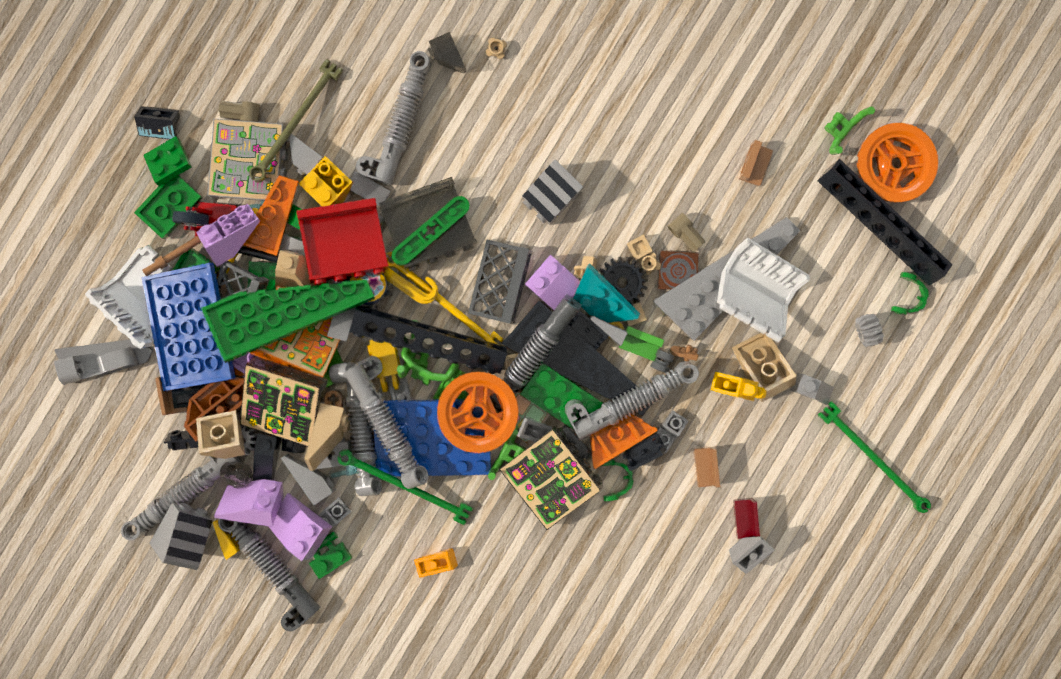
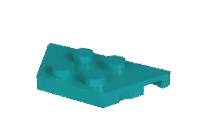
M589 263L573 298L582 304L581 307L590 316H594L607 323L638 319L640 313Z

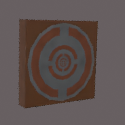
M660 251L659 263H661V268L658 271L657 289L671 290L697 274L699 253Z

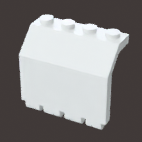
M746 238L735 248L721 273L717 303L720 304L721 310L730 315L734 314L735 318L747 325L750 324L752 328L762 334L766 333V336L779 342L786 334L788 305L796 291L809 281L810 275L750 238Z
M150 245L138 248L113 279L103 286L91 288L85 293L90 299L91 304L98 307L103 312V315L108 320H111L117 326V329L131 340L134 346L140 349L154 344L141 278L146 276L142 270L154 263L159 255ZM168 264L167 267L162 270L158 269L150 275L171 271L172 267Z

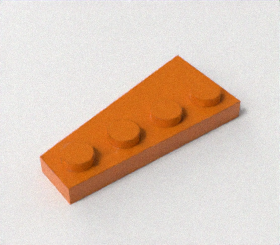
M281 175L278 176L266 196L267 198L257 212L256 216L260 222L243 244L244 246L278 255L299 181Z

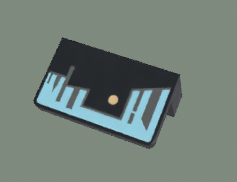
M141 106L134 116L139 136L169 140L177 136L175 124L180 118L179 110Z

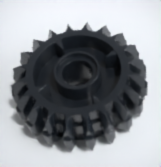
M618 257V263L612 258L610 260L611 266L605 262L604 266L607 270L599 269L603 277L632 306L633 299L639 303L640 300L637 295L644 297L645 294L640 290H647L648 288L642 285V283L648 282V279H642L641 277L646 274V271L641 273L638 271L642 268V265L635 268L636 260L629 264V257L625 258V262H622V257ZM618 278L626 279L627 285L625 288H620L617 285Z

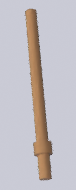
M196 236L164 257H158L154 263L142 270L143 273L148 276L158 269L162 270L167 267L169 262L200 244V238Z

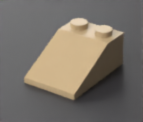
M759 333L732 347L747 379L759 382V387L766 388L767 395L765 398L759 399L761 402L795 385L796 374L774 341L766 336V333Z
M320 404L304 459L310 471H314L343 439L344 433H348L350 422L344 408Z

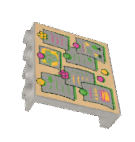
M213 119L207 196L218 199L223 197L265 201L278 176L286 177L287 175L286 168H284L285 161L288 159L286 142L267 167L266 178L263 182L256 183L254 180L252 181L249 171L253 166H257L262 162L286 126L277 123ZM257 173L255 178H260L262 174Z

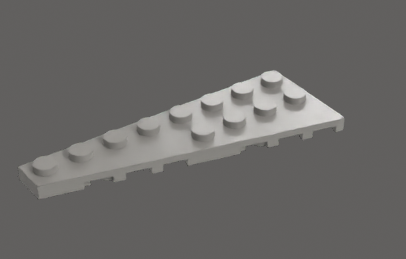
M785 217L759 235L751 238V240L777 255L800 230ZM734 250L653 301L693 341L723 311L720 309V304L717 303L721 273Z

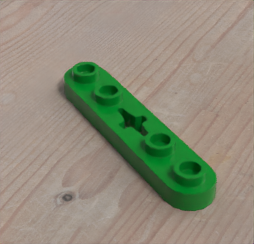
M457 196L448 202L393 250V262L399 266H405L467 214L470 207L468 199L463 196ZM437 224L439 225L434 230L435 235L429 234L425 238H423V236L427 233L428 226L430 228H433Z

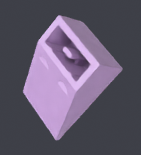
M246 204L237 207L235 211L228 215L219 217L212 224L204 225L196 233L216 266H219L235 257L260 221L251 207Z

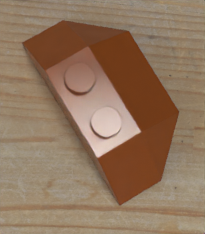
M235 377V379L209 383L189 399L184 427L196 442L198 441L196 418L235 410L239 412L242 409L245 378ZM248 381L247 393L251 395L257 393L252 386L250 387L251 384Z

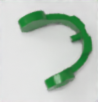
M901 272L900 278L914 282L921 291V297L917 296L920 302L914 308L891 307L890 311L907 315V313L922 310L926 306L929 291L917 279L916 275Z
M611 459L602 466H620L624 468L628 476H623V479H628V482L623 490L603 495V501L618 500L620 496L632 488L634 482L632 471H629L625 464Z

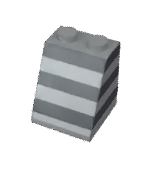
M555 159L522 195L524 199L522 203L529 210L533 208L538 213L536 217L543 224L547 222L550 225L581 194L583 186Z
M172 503L149 544L162 563L198 570L213 520L209 517L208 512L202 508L194 509L184 503H180V505Z

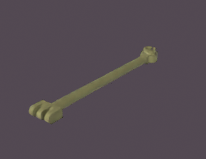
M326 59L320 67V72L323 73V76L262 162L250 169L249 175L252 181L260 183L265 180L269 164L330 78L337 81L343 73L341 67L336 70L337 65L332 63L328 69L330 61ZM257 173L262 174L260 178H255Z

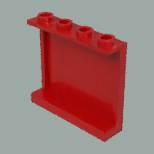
M375 198L296 211L310 283L322 285L327 283L326 281L334 279L335 282H340L350 276L362 278L367 273L380 275L384 274L385 270H389Z

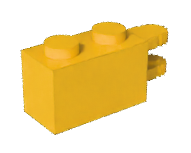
M369 340L370 345H367L369 355L376 356L382 363V372L377 375V378H380L382 391L388 392L385 376L389 375L392 377V384L395 390L399 389L397 367L401 363L398 349L387 342L378 343Z
M719 372L714 374L711 391L754 401L755 398L763 399L767 395L766 388L758 386L759 382Z

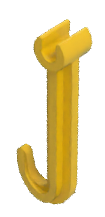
M392 269L385 270L384 276L386 280L421 304H429L437 298L438 286L430 277H426L425 280L433 289L430 294H426Z

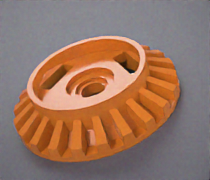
M891 123L876 129L861 144V149L857 155L858 162L856 166L859 170L858 176L884 201H889L890 203L907 202L922 195L933 183L938 170V155L932 140L921 129L906 123ZM894 141L904 143L910 148V151L893 145ZM872 158H876L879 176H876L873 171ZM894 158L901 160L900 168L893 167L892 160ZM913 172L915 175L913 180L902 188L899 182Z
M486 372L466 373L452 380L443 390L437 407L438 423L447 440L457 448L471 453L488 452L501 446L512 435L518 420L517 400L511 388L499 377ZM465 390L469 394L460 407L456 409L453 407V403L461 392ZM494 393L502 408V411L496 413L489 397ZM477 406L483 409V415L479 418L472 415L473 408ZM465 429L485 430L484 436L465 434Z

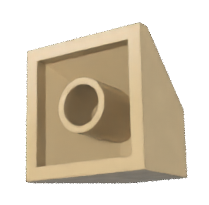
M280 250L275 270V287L316 286L315 283H310L305 255L288 250Z
M236 410L196 418L200 455L223 459L245 455L243 435Z

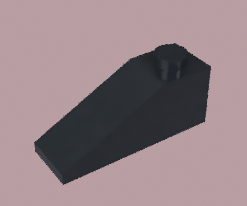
M267 432L258 433L254 450L252 481L261 479L274 481L282 437Z

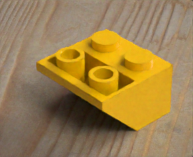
M325 156L303 178L299 185L321 206L343 203L353 182Z

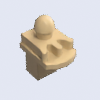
M583 256L582 266H574V275L580 281L589 263L596 269L597 260L595 257Z

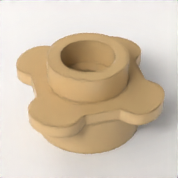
M490 38L486 55L502 59L504 57V48L507 47L506 41Z
M649 253L648 256L639 259V264L646 271V275H650L652 271L661 268V263L657 261L655 253Z

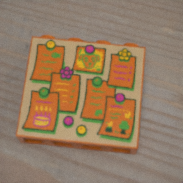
M277 286L276 290H279V288H286V287ZM329 318L250 352V354L321 383L340 340L327 336L332 318Z

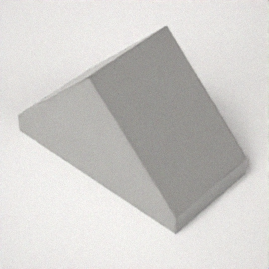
M524 416L517 436L537 442L551 432L552 427Z

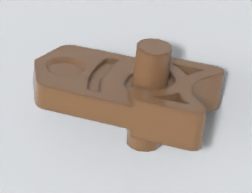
M687 345L686 348L672 346L670 348V353L673 356L684 357V361H697L698 348H692V345Z

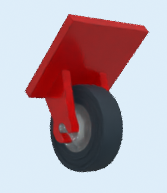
M198 202V208L186 206V211H174L172 221L184 224V230L195 232L196 237L198 236L196 232L201 227L210 225L217 221L219 217L235 211L237 205Z

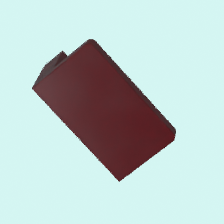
M753 498L733 500L736 538L760 537L757 501Z

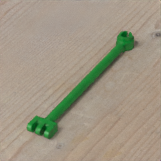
M831 401L828 405L833 410L830 411L827 407L823 409L828 416L826 417L821 412L818 416L826 424L833 421L911 499L916 511L921 513L928 512L927 509L930 510L931 508L930 501L918 496L837 416L841 410ZM925 502L926 507L922 509L921 505Z
M343 449L339 452L340 455H338L337 460L340 465L355 466L454 513L453 520L462 525H465L467 521L462 519L461 516L465 518L470 516L464 510L472 512L474 509L464 502H461L459 507L417 487L407 489L402 484L401 479L357 459L350 450ZM346 455L349 457V460L343 461L341 456Z

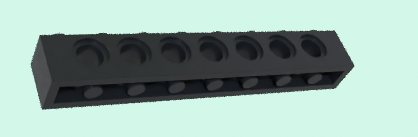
M838 159L824 171L817 181L924 282L930 286L946 276L953 264L841 159Z
M360 305L355 309L349 331L356 337H369L375 342H387L396 348L405 347L418 354L423 352L435 359L441 357L448 359L453 364L462 363L471 369H484L489 374H501L507 356V347ZM373 322L377 327L371 329L367 326V323ZM394 328L396 333L389 334L386 329ZM412 333L415 338L408 339L405 337V334ZM430 338L434 343L426 344L424 340ZM448 343L452 345V348L446 350L442 346ZM463 349H469L471 353L468 355H464L461 353V351ZM482 354H487L490 356L487 360H482L480 358Z

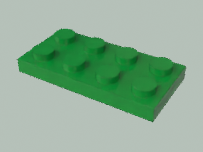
M541 362L542 365H539V368L536 369L537 371L534 372L532 378L529 379L520 392V395L572 429L574 428L565 413V405L568 401L573 399L579 400L588 414L601 408L603 404L602 401L543 362ZM576 407L573 408L572 410L575 413L577 420L581 419L582 417L578 413Z

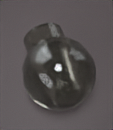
M225 462L220 469V476L225 478L231 487L241 489L250 484L253 472L246 463L235 462L231 464Z

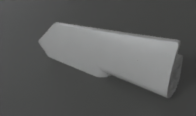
M130 339L59 348L54 350L59 359L54 361L59 381L66 385L99 374H110L147 363L153 351L148 347L140 349L134 346Z

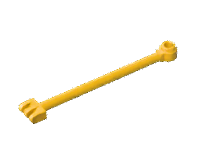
M392 252L386 253L389 257L392 256ZM386 257L389 267L397 268L427 294L432 292L433 288L409 268L390 263L389 258ZM438 293L435 300L483 340L497 344L494 341L495 338L500 342L504 340L495 331L489 335Z

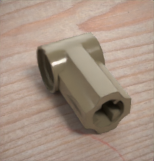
M222 101L219 105L221 118L258 122L260 105L257 103Z
M681 213L667 225L672 234L680 238L692 253L706 242L694 229L693 223L684 213Z

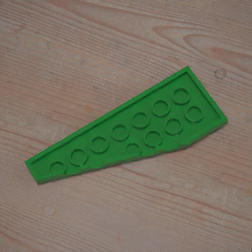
M367 279L345 281L339 284L325 283L319 286L305 285L279 288V290H258V292L250 293L238 292L202 307L201 310L224 362L227 363L375 299V296Z

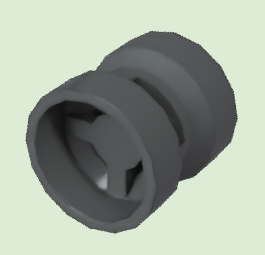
M657 349L656 359L652 361L650 367L663 373H669V365L674 361L675 356Z

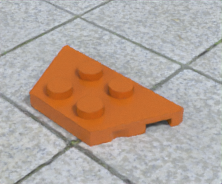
M631 414V417L627 415V419L623 417V421L619 420V423L608 425L590 435L594 470L658 431L657 428Z

